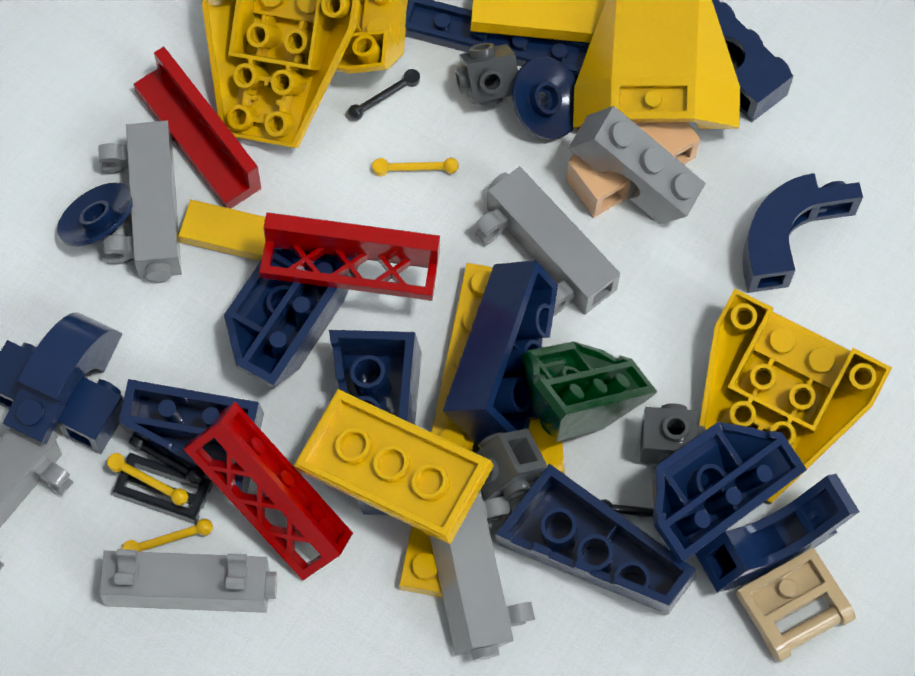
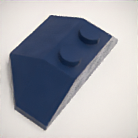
M274 248L271 266L289 268L298 262L300 258L293 250ZM327 254L312 262L320 273L331 274L343 266L336 256ZM260 261L224 314V319L236 367L275 388L301 368L345 301L349 290L260 278Z
M717 422L652 468L654 527L678 563H683L807 469L782 432L770 430L766 432L751 427Z

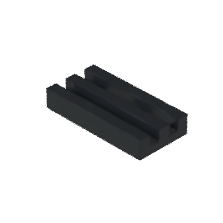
M129 452L126 459L127 464L198 490L196 495L187 492L188 500L186 503L191 505L189 509L126 487L127 483L170 497L121 471L113 489L114 497L196 525L200 517V510L204 508L207 493H210L213 486L212 481L203 478L200 483L191 484L187 480L186 475L172 467Z

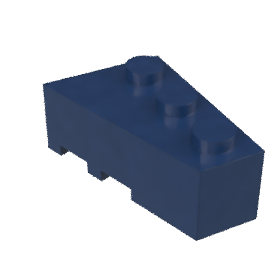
M128 379L119 423L127 433L191 468L197 467L202 470L183 449L191 440L212 426L224 409L236 402L260 429L264 412L260 403L255 401ZM215 438L202 446L212 459L227 462V451ZM236 475L235 484L242 492L248 493L251 478Z

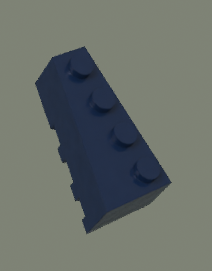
M536 260L494 264L453 383L446 398L443 412L478 446L482 440L495 433L529 429L530 420L538 419L537 414L531 408L521 356L527 350L542 348L543 338H550L558 284Z
M329 330L339 390L415 425L422 355L416 333ZM357 500L363 514L388 515Z
M548 464V468L541 473L495 534L497 543L501 547L669 615L695 579L696 569L686 561L679 564L668 548L551 464Z

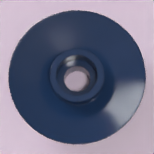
M550 57L532 59L518 70L513 81L512 102L518 119L530 133L543 139H557L567 135L573 129L574 86L577 80L569 68L560 61Z
M107 183L79 196L68 206L58 222L57 233L60 239L69 246H84L104 239L107 235H112L132 210L133 201L132 197L130 199L129 187L122 183Z

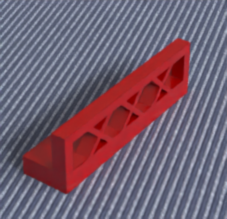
M163 46L155 51L154 56L157 69L133 83L135 92L157 121L168 120L174 143L223 207L231 209L261 190L258 166L168 50Z
M266 212L263 227L265 245L259 271L260 278L421 300H433L440 256V235ZM274 248L293 250L300 258L298 262L289 268L271 266ZM327 254L336 256L343 266L331 274L320 273L312 262ZM371 260L378 261L386 272L372 280L363 278L355 268L365 261ZM410 266L428 268L425 287L406 284L399 273ZM390 279H393V280L395 281V283H394V282H387V281H389Z
M236 402L224 409L212 426L185 446L183 450L302 580H305L342 554L353 532ZM215 438L227 451V462L212 459L202 446ZM236 475L250 477L257 484V495L242 492L235 484ZM265 508L280 510L287 518V528L272 525L265 517ZM295 541L310 543L320 555L306 563L295 550Z

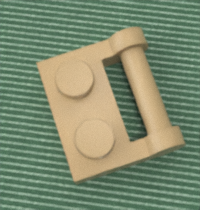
M814 547L738 589L736 593L737 598L763 637L769 653L778 663L790 657L791 650L837 624L844 626L856 619L851 604ZM824 596L830 608L783 635L775 625L777 622Z

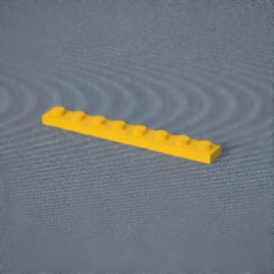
M466 263L431 433L473 452L475 442L443 412L446 398L493 268ZM412 526L399 585L400 590L443 598L430 535Z

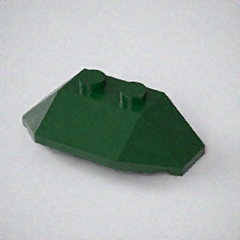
M572 341L527 350L521 356L531 408L540 418L542 428L549 435L553 436L557 442L603 430L657 393V390L632 358L621 355L616 358L604 350Z

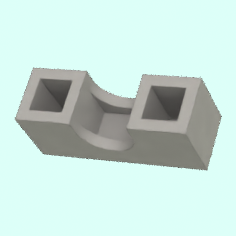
M615 106L587 115L568 147L569 150L597 173L612 171L624 175L633 181L637 187L630 200L659 224L687 217L706 184Z

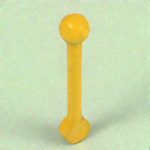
M452 157L447 158L444 162L388 163L385 159L378 158L372 163L373 173L380 177L385 176L388 171L444 170L449 174H453L459 168L458 161Z
M113 453L108 457L107 464L111 471H124L170 496L175 505L181 506L187 502L188 493L186 490L181 488L173 489L127 464L124 457L119 453Z
M200 519L195 526L140 543L128 540L123 544L122 549L141 552L196 534L207 536L211 534L213 524L209 519Z

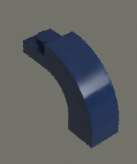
M815 173L789 180L770 193L755 213L743 249L742 264L747 292L752 293L789 287L795 273L789 235L796 228L808 222L856 215L863 199L860 182L846 184L843 181H833L818 188Z
M78 312L63 317L44 336L23 368L17 380L22 385L3 424L47 444L77 384L93 369L105 371L123 333Z
M837 473L827 475L782 509L750 525L723 532L695 553L716 592H722L754 581L811 548H816L837 534L836 529L860 511Z

